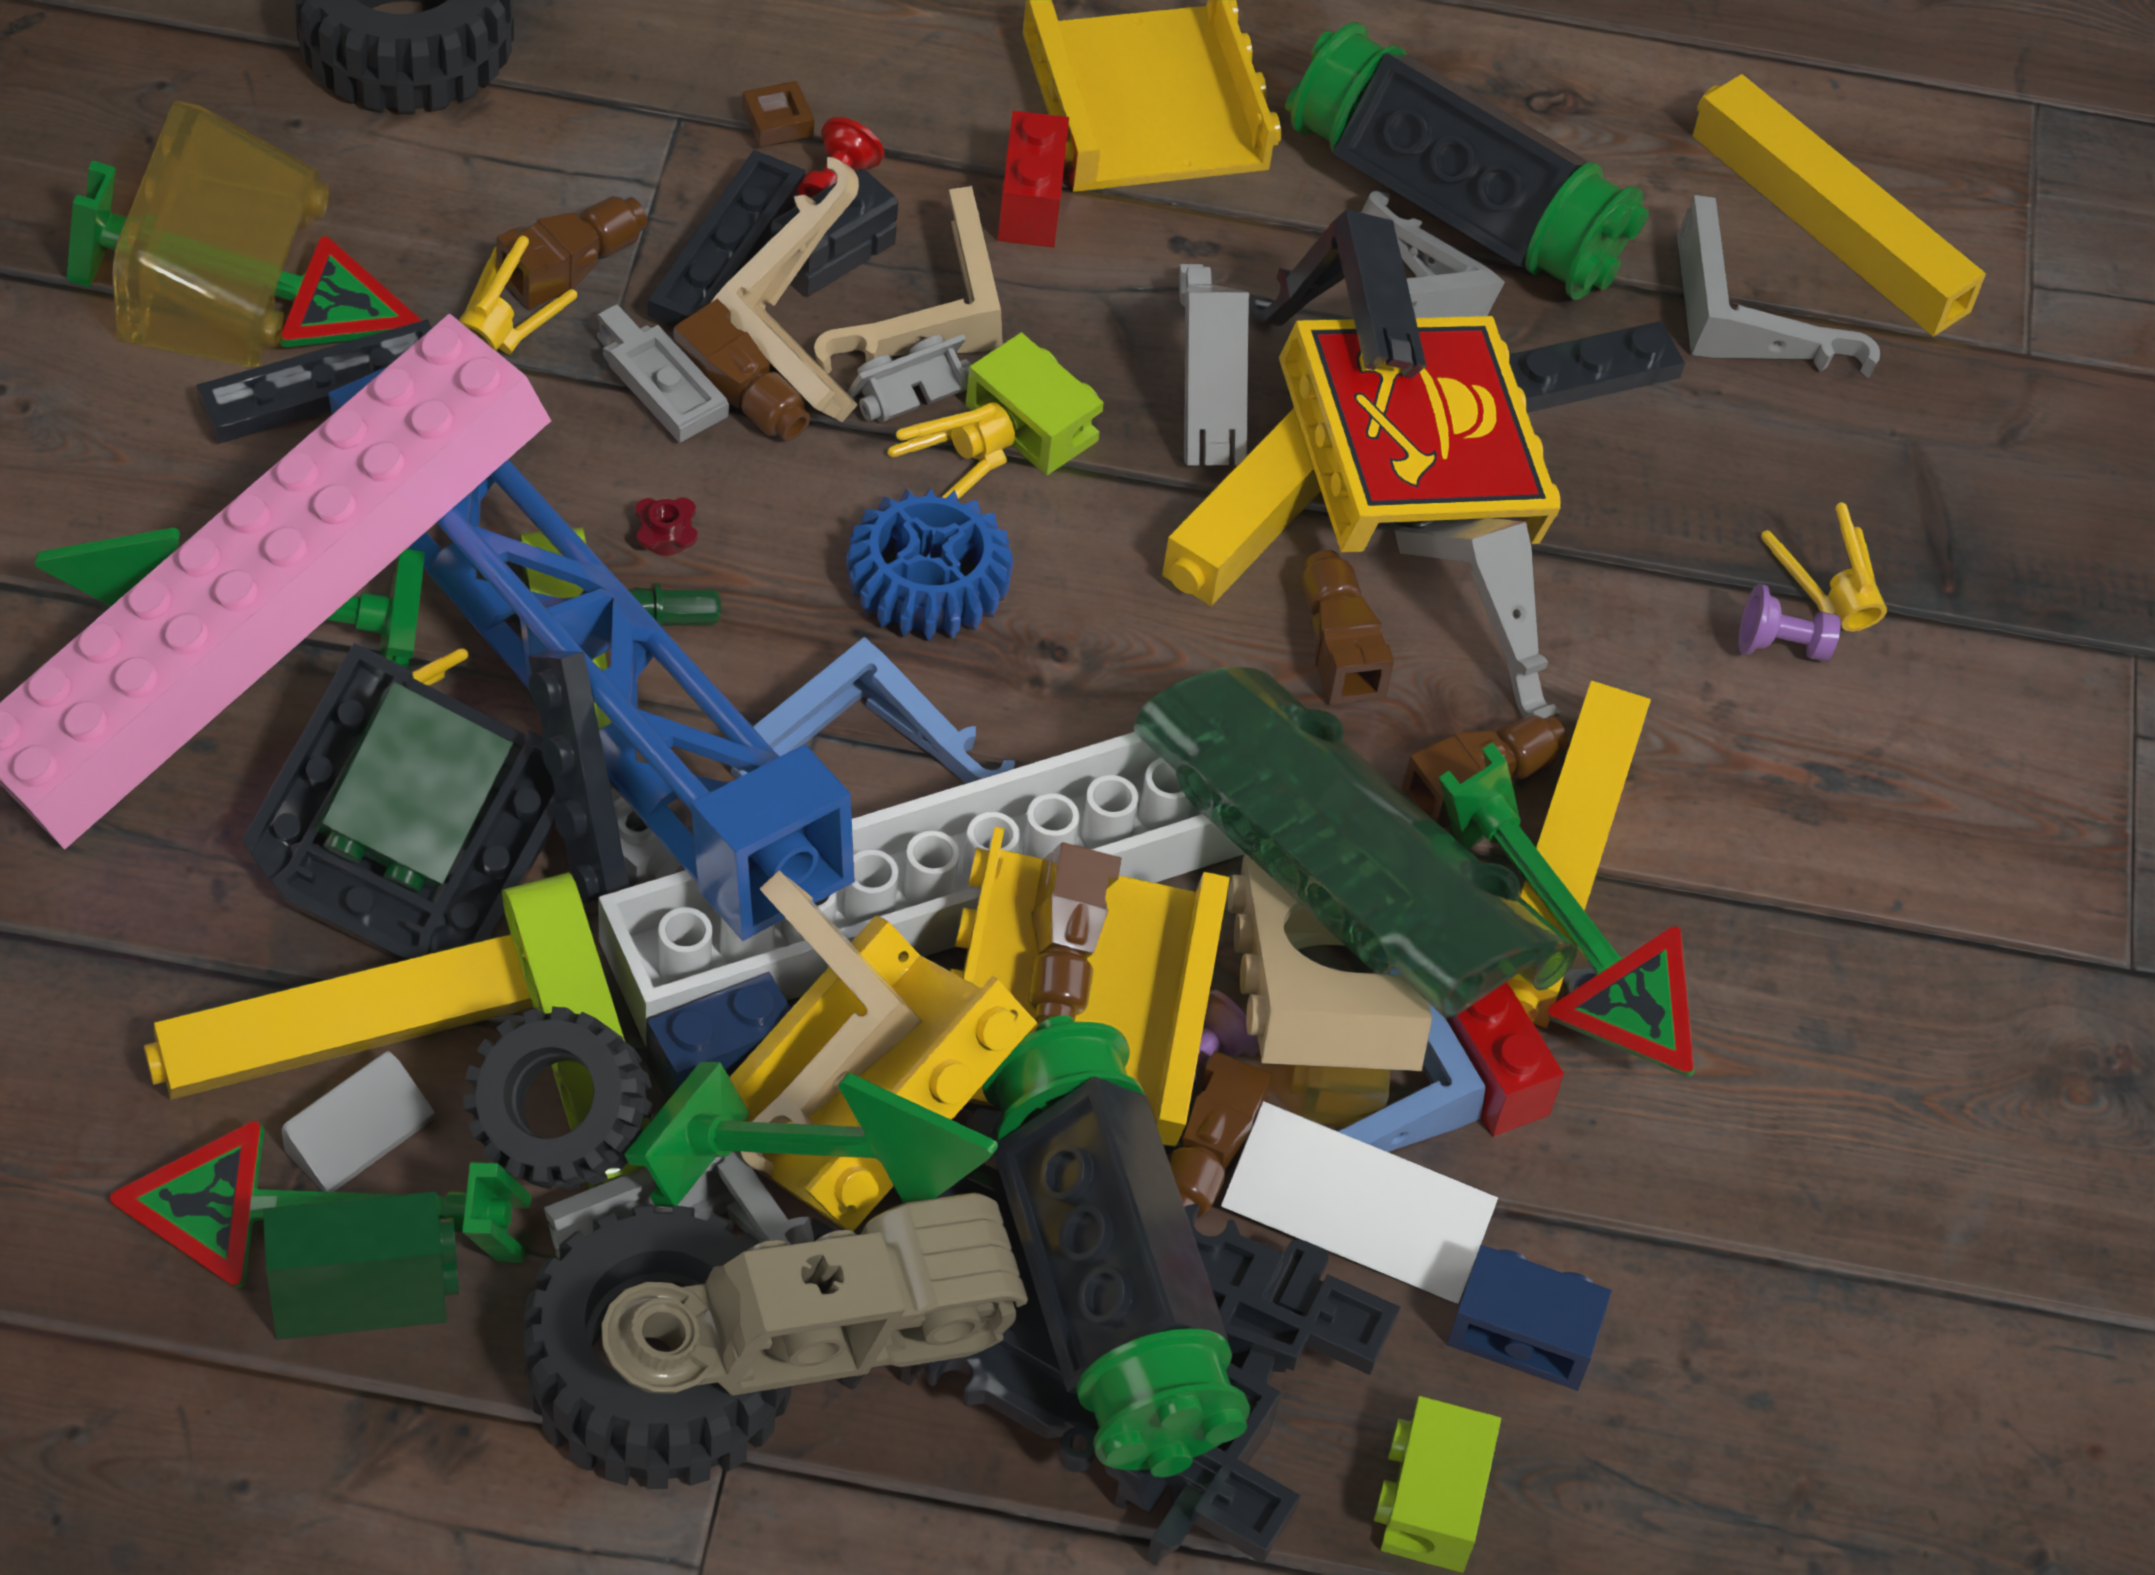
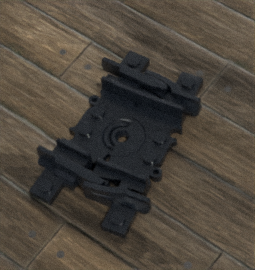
M983 1105L975 1110L970 1121V1114L962 1110L952 1119L998 1143L997 1125L1002 1117L999 1109ZM985 1161L936 1198L977 1193L997 1202L1003 1220L1002 1226L1006 1229L1011 1245L1010 1251L1014 1254L1020 1273L1018 1277L1023 1282L1028 1301L1025 1305L1019 1307L1013 1301L1016 1318L1013 1324L1003 1333L1004 1338L999 1343L967 1357L904 1367L896 1366L901 1369L900 1381L910 1386L922 1368H924L929 1385L935 1386L938 1378L943 1373L950 1370L963 1372L971 1381L964 1390L963 1404L965 1406L984 1403L1045 1439L1062 1437L1058 1453L1061 1465L1069 1471L1082 1472L1092 1465L1094 1455L1096 1454L1093 1446L1095 1435L1099 1430L1095 1413L1086 1410L1081 1405L1078 1395L1069 1393L1066 1390L998 1168L996 1170L985 1165L987 1162ZM1191 1204L1184 1206L1232 1353L1231 1362L1226 1371L1231 1386L1238 1388L1246 1395L1250 1407L1249 1416L1246 1420L1247 1429L1239 1437L1223 1442L1208 1452L1192 1458L1193 1462L1189 1468L1173 1476L1155 1477L1151 1474L1150 1469L1120 1470L1105 1464L1103 1465L1106 1474L1119 1481L1114 1504L1122 1509H1125L1128 1503L1132 1502L1151 1513L1166 1488L1169 1486L1173 1489L1170 1501L1173 1503V1506L1151 1539L1147 1560L1159 1566L1164 1557L1175 1551L1182 1544L1195 1524L1263 1564L1295 1513L1301 1497L1300 1494L1247 1465L1269 1435L1281 1396V1391L1269 1385L1274 1373H1285L1287 1369L1294 1371L1305 1347H1308L1371 1375L1395 1325L1401 1307L1329 1274L1326 1275L1324 1281H1321L1328 1264V1253L1323 1248L1305 1240L1297 1239L1291 1241L1284 1254L1240 1235L1234 1220H1228L1226 1229L1217 1236L1203 1235L1194 1227L1199 1205ZM815 1218L811 1221L814 1236L813 1242L825 1234L836 1231ZM865 1374L845 1377L842 1379V1383L851 1389H855ZM1073 1448H1078L1082 1451H1075Z

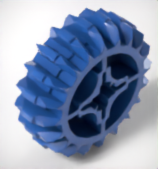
M930 486L924 496L915 497L905 488L899 502L883 496L881 503L878 505V510L866 509L864 516L861 518V524L854 526V531L851 533L850 551H847L846 570H849V586L852 589V596L860 597L863 614L878 612L877 618L881 628L895 622L900 624L903 637L912 629L923 630L927 640L930 641L936 630H944L954 639L960 630V624L976 631L979 623L982 621V616L994 617L995 611L999 608V601H1003L1009 591L1013 557L1011 556V550H1009L1007 531L998 529L995 513L981 514L977 499L966 504L959 503L955 490L948 497L942 498L936 497ZM895 550L897 552L896 560L886 564L884 558ZM971 562L975 569L965 577L962 574V566Z

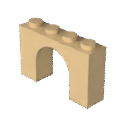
M1245 849L1241 875L1230 876L1227 903L1228 912L1230 914H1237L1234 924L1235 953H1244L1240 967V990L1242 994H1251L1247 1004L1248 1035L1258 1036L1262 1063L1422 1071L1432 1022V1014L1423 976L1339 971L1322 966L1297 951L1298 949L1315 945L1374 947L1393 938H1398L1406 899L1398 858Z

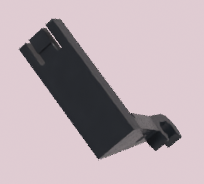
M1346 209L1331 222L1292 271L1279 268L1276 279L1280 283V292L1276 300L1250 294L1249 310L1252 318L1260 323L1282 326L1310 301L1345 279L1365 368L1375 370L1386 361L1388 366L1401 368L1403 377L1413 378L1427 366L1393 220Z

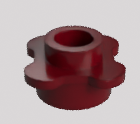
M679 497L676 500L661 499L658 501L653 498H645L637 503L635 514L641 519V528L637 531L636 539L642 547L658 555L670 556L678 554L696 543L698 532L692 527L691 520L696 514V505L692 500L685 497Z

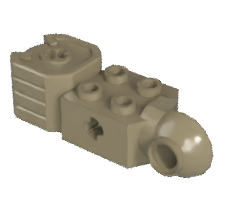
M969 1193L901 1204L868 1221L860 1235H855V1232L851 1230H838L825 1234L814 1242L787 1245L782 1240H770L759 1243L746 1252H742L726 1264L713 1267L705 1284L679 1287L672 1283L645 1282L625 1289L608 1307L602 1322V1340L604 1352L613 1370L633 1387L648 1393L675 1394L697 1385L718 1382L733 1396L868 1374L872 1367L885 1365L904 1367L967 1357L1002 1341L1004 1338L1003 1333L1013 1324L1016 1318L1013 1301L1019 1307L1025 1305L1028 1298L1023 1282L1018 1277L1020 1273L1014 1254L1010 1251V1241L1006 1229L1002 1226L1003 1220L997 1202L981 1194ZM652 1337L663 1341L668 1345L671 1352H661L653 1349L644 1338Z

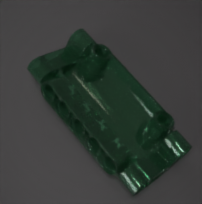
M1228 667L1197 674L1156 694L1143 706L1136 717L1134 724L1135 734L1175 769L1176 778L1181 790L1195 808L1369 968L1377 973L1385 974L1396 967L1400 971L1401 978L1442 1016L1446 1018L1456 1016L1516 974H1520L1538 991L1545 990L1558 982L1575 961L1577 946L1519 896V880L1511 870L1494 863L1483 864L1343 740V725L1337 716L1321 709H1308L1267 672L1248 667Z

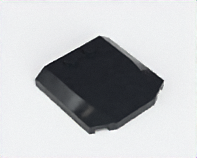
M354 642L243 836L242 842L286 904L399 961L494 939L506 917L502 890L524 884L556 825L554 810L557 800L552 775L547 770L542 758L544 737L531 730L524 734L414 679L411 670ZM393 682L513 743L444 883L433 890L423 886L420 893L409 891L387 880L383 876L387 867L365 856L362 857L360 863H355L329 851L323 846L327 837L313 830L383 691Z

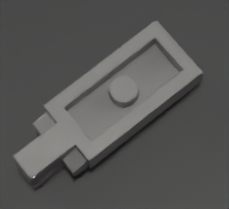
M618 304L598 314L599 332L597 333V338L605 346L603 348V356L609 363V367L679 443L728 417L729 403L725 396L659 325L653 328L648 325L639 328Z

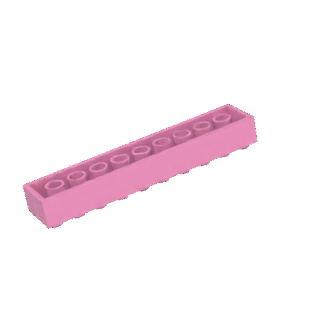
M448 314L0 702V785L65 850L551 422L526 375L451 314Z

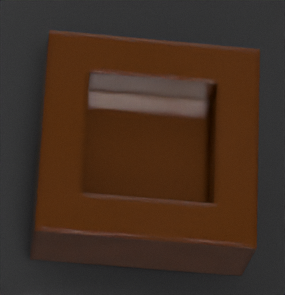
M797 81L743 91L742 108L760 147L814 136L815 119Z

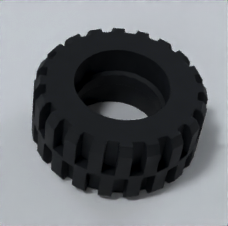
M294 0L297 38L300 45V53L305 64L313 70V75L328 89L335 86V93L339 97L353 104L356 100L363 101L367 109L383 112L384 108L398 109L399 114H415V109L429 107L431 112L446 109L449 105L448 102L455 99L462 103L478 92V85L485 88L499 75V69L507 63L512 52V42L514 40L513 0ZM396 1H417L437 6L433 9L413 14H392L372 9L379 5Z
M647 1205L632 1207V1217L621 1220L617 1219L615 1213L605 1215L592 1221L593 1233L585 1236L581 1231H576L559 1245L560 1260L552 1257L544 1262L536 1275V1290L528 1294L524 1311V1361L528 1397L533 1413L542 1416L543 1431L555 1446L562 1447L569 1442V1459L586 1471L592 1470L596 1463L605 1467V1480L626 1486L630 1476L647 1479V1489H668V1479L686 1477L689 1486L709 1481L712 1467L720 1464L724 1471H731L746 1461L748 1443L755 1448L762 1447L775 1430V1417L785 1413L791 1397V1386L732 1396L722 1385L716 1382L697 1385L675 1394L648 1393L628 1384L619 1374L607 1366L593 1349L595 1342L602 1335V1322L610 1303L625 1289L645 1282L672 1283L679 1287L705 1284L713 1267L722 1266L742 1252H746L754 1245L761 1243L750 1233L745 1232L740 1238L733 1235V1222L716 1214H711L709 1220L706 1221L694 1217L695 1208L673 1205L672 1213H654V1206Z

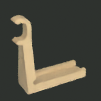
M827 157V168L836 173L838 177L835 187L818 205H816L814 200L805 195L795 196V203L800 212L726 283L712 301L718 299L731 311L730 322L737 329L749 333L765 358L815 409L843 422L858 404L765 310L767 303L775 306L824 234L857 195L859 181L855 171L840 160Z
M972 186L949 189V197L955 219L951 221V229L969 304H966L964 299L876 323L826 331L817 338L814 349L816 362L827 374L832 370L830 356L833 354L862 351L865 353L866 362L882 355L911 354L909 350L914 345L935 335H941L943 340L946 341L964 334L966 340L956 353L992 351L1003 345L1001 308Z
M779 870L760 890L867 1007V1014L860 1017L857 1013H854L793 1082L752 1121L765 1123L793 1122V1124L814 1125L810 1116L840 1092L838 1084L847 1073L860 1076L902 1041L922 1020L812 901L813 898ZM741 1152L743 1159L748 1165L763 1175L773 1177L774 1164L764 1158L762 1153Z

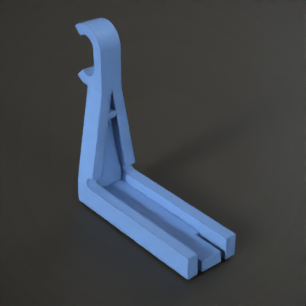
M865 637L753 726L779 756H782L804 745L856 701L866 697L868 698L866 702L868 709L937 758L965 784L1012 770L1015 766V760H1003L1002 766L996 770H986L965 752L973 749L976 738V726L958 731L907 677ZM735 767L731 769V774L735 778L747 774L746 771Z
M1397 937L1374 946L1373 954L1382 969L1371 974L1420 976ZM1427 987L1426 991L1432 1014V1022L1422 1069L1431 1085L1337 1132L1389 1152L1458 1129L1481 1119L1485 1085Z

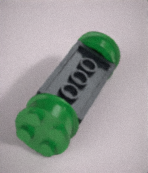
M1359 22L1348 23L1336 33L1327 30L1319 37L1312 50V63L1302 81L1298 82L1291 90L1285 103V110L1291 113V125L1296 132L1302 135L1312 132L1318 134L1330 142L1332 154L1517 266H1526V270L1535 276L1546 272L1566 284V294L1574 300L1583 298L1595 287L1605 290L1612 283L1621 266V261L1618 257L1628 240H1633L1640 233L1649 216V210L1642 207L1643 192L1636 186H1630L1623 190L1603 178V170L1599 164L1585 160L1412 56L1407 55L1403 48L1397 45H1391L1386 48L1382 47L1368 38L1367 28Z
M1065 1015L1051 1017L1041 1022L1036 1027L1035 1032L1026 1035L982 1085L984 1096L992 1105L1000 1109L1002 1116L997 1125L998 1148L993 1154L1066 1390L1069 1393L1078 1395L1081 1405L1086 1410L1095 1413L1099 1430L1095 1435L1093 1446L1098 1460L1106 1466L1115 1469H1150L1151 1474L1155 1477L1173 1476L1189 1468L1193 1462L1192 1458L1208 1452L1223 1442L1233 1440L1242 1435L1247 1429L1246 1420L1250 1412L1249 1403L1246 1395L1241 1390L1231 1386L1226 1371L1232 1357L1231 1349L1227 1342L1228 1337L1148 1098L1140 1083L1127 1075L1125 1066L1129 1060L1130 1050L1125 1036L1118 1029L1110 1025L1097 1022H1075L1072 1017Z

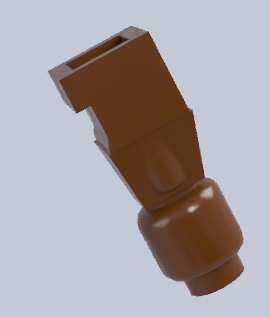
M612 196L586 208L579 216L573 212L537 219V222L531 227L519 233L512 229L497 236L496 274L520 236H526L529 240L528 246L505 286L510 291H513L517 299L530 310L570 289H574L598 264V257H609L637 242L640 231L646 229L648 225L646 213L642 205L635 198L629 197L623 200L622 198Z
M716 299L674 326V343L725 396L729 405L738 409L742 408L743 413L761 431L771 437L781 436L785 441H791L806 429L810 422V414L805 410L804 397L782 375L770 372V364L747 331L744 332L737 329L730 322L731 311L722 302Z
M1333 550L1316 552L1305 562L1306 569L1301 577V583L1309 611L1313 615L1311 625L1315 634V666L1318 667L1329 705L1352 703L1357 700L1386 699L1394 659L1389 644L1385 645L1381 631L1382 623L1362 597L1352 565L1347 560L1340 558V555Z
M1533 714L1500 727L1496 733L1494 730L1454 733L1453 736L1410 755L1406 770L1407 774H1405L1401 790L1433 833H1436L1451 826L1439 781L1441 775L1450 770L1460 784L1486 768L1482 749L1493 742L1507 760L1510 777L1514 779L1527 778L1552 766L1558 759L1559 752L1567 748V735L1560 721L1552 715L1542 718Z
M1061 842L1042 861L1034 911H1032L1038 956L1033 965L1028 995L1030 1004L1036 1009L1034 1019L1039 1024L1048 1018L1061 1015L1070 1016L1075 1020L1076 1016L1082 1014L1087 1008L1093 978V967L1087 958L1094 953L1109 910L1105 900L1106 891L1119 878L1121 857Z
M1217 1051L1213 1052L1205 1068L1202 1092L1196 1097L1183 1138V1145L1181 1148L1174 1150L1168 1158L1183 1206L1199 1205L1197 1219L1209 1213L1225 1181V1174L1240 1160L1263 1101L1268 1103L1273 1073Z

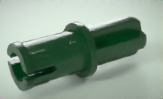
M652 583L651 588L627 589L661 627L662 625H714L720 620L721 599L719 592L716 590H662L660 583Z

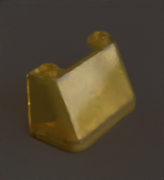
M176 100L169 111L115 251L113 290L118 341L252 368L261 367L267 347H277L281 337L283 312L275 311L274 292L298 226L308 228L311 226L314 217L323 218L327 208L329 185L321 182L320 171L201 105Z

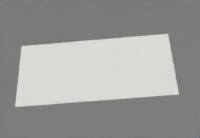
M1263 1101L1221 1207L1459 1304L1498 1197Z

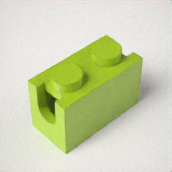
M1022 332L969 366L965 406L971 411L992 402L998 403L1009 415L1015 431V440L1011 446L1046 476L1098 442L1100 431L1092 425V419L1103 411L1104 402L1098 397L1092 387L1078 381L1058 364L1055 357L1048 350L1038 347Z
M1419 1396L1413 1419L1408 1421L1398 1418L1388 1454V1460L1400 1462L1396 1482L1383 1480L1374 1515L1375 1522L1386 1524L1380 1551L1460 1573L1464 1572L1476 1540L1501 1417Z

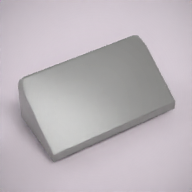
M387 1051L287 1121L282 1127L284 1152L323 1192H335L436 1118V1114L401 1062L390 1051Z

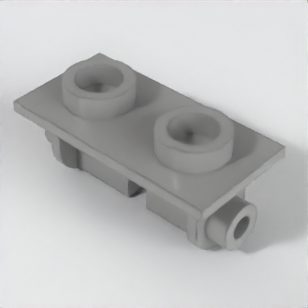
M962 334L944 341L941 335H935L914 345L909 350L911 354L892 361L890 355L876 357L858 368L859 375L846 393L850 397L863 394L864 398L860 399L859 405L864 418L867 421L876 419L879 423H883L918 409L920 403L912 388L919 385L927 404L966 391L969 366L971 364L967 359L959 361L956 354L965 342L966 337Z

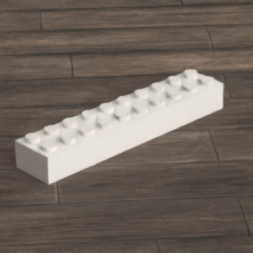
M1203 711L853 818L852 836L855 882L815 904L850 942L853 941L875 915H878L889 921L918 954L925 957L955 947L963 908L976 910L980 889L968 886L976 847L989 849L995 826L1005 828L1001 849L1044 859L1061 842L1121 857L1120 876L1156 883L1243 855L1245 849L1249 848L1257 808ZM686 870L599 897V942L645 1046H647V1020L766 972H770L786 1001L803 996L829 967L824 959L787 919L742 942L701 895L698 884Z

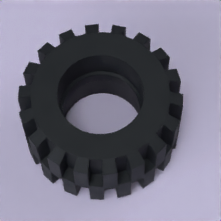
M552 1006V1012L546 1014L538 1008L524 1011L525 1021L518 1024L507 1019L496 1027L502 1036L494 1044L485 1038L476 1050L485 1056L480 1067L469 1065L465 1080L474 1084L473 1094L463 1095L464 1110L473 1114L474 1122L468 1124L473 1138L483 1143L485 1148L482 1152L492 1162L498 1163L505 1171L535 1186L551 1189V1186L569 1191L579 1190L580 1183L588 1181L596 1185L607 1180L608 1177L605 1171L612 1166L621 1170L628 1163L624 1154L643 1132L640 1129L643 1118L652 1117L653 1103L646 1099L645 1090L652 1089L648 1073L643 1071L639 1065L642 1059L636 1050L623 1040L622 1036L585 1012L576 1014L567 1007ZM562 1061H577L589 1070L593 1080L594 1097L587 1117L576 1129L566 1135L549 1139L537 1136L531 1131L525 1116V1098L529 1086L535 1077L548 1066Z

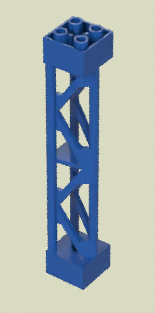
M387 367L329 392L332 415ZM509 459L436 522L453 541L451 545L441 549L429 534L425 532L407 548L425 552L423 567L425 572L528 690L529 679L532 675L528 656L549 650L584 652L593 701L612 721L609 725L599 729L609 783L696 881L701 895L742 942L786 919L760 890L779 870L813 898L812 901L814 903L855 882L850 792L806 744L779 756ZM495 482L562 556L479 528L481 499ZM509 561L576 584L584 589V591L575 598H558L532 592L505 562ZM477 570L487 581L477 579ZM515 613L520 617L523 641L504 621ZM611 649V666L601 671L592 660ZM653 657L729 740L638 709V676ZM675 746L746 771L747 774L731 782L694 775L670 747ZM637 751L649 764L637 761ZM677 798H680L692 812L694 836L667 806Z

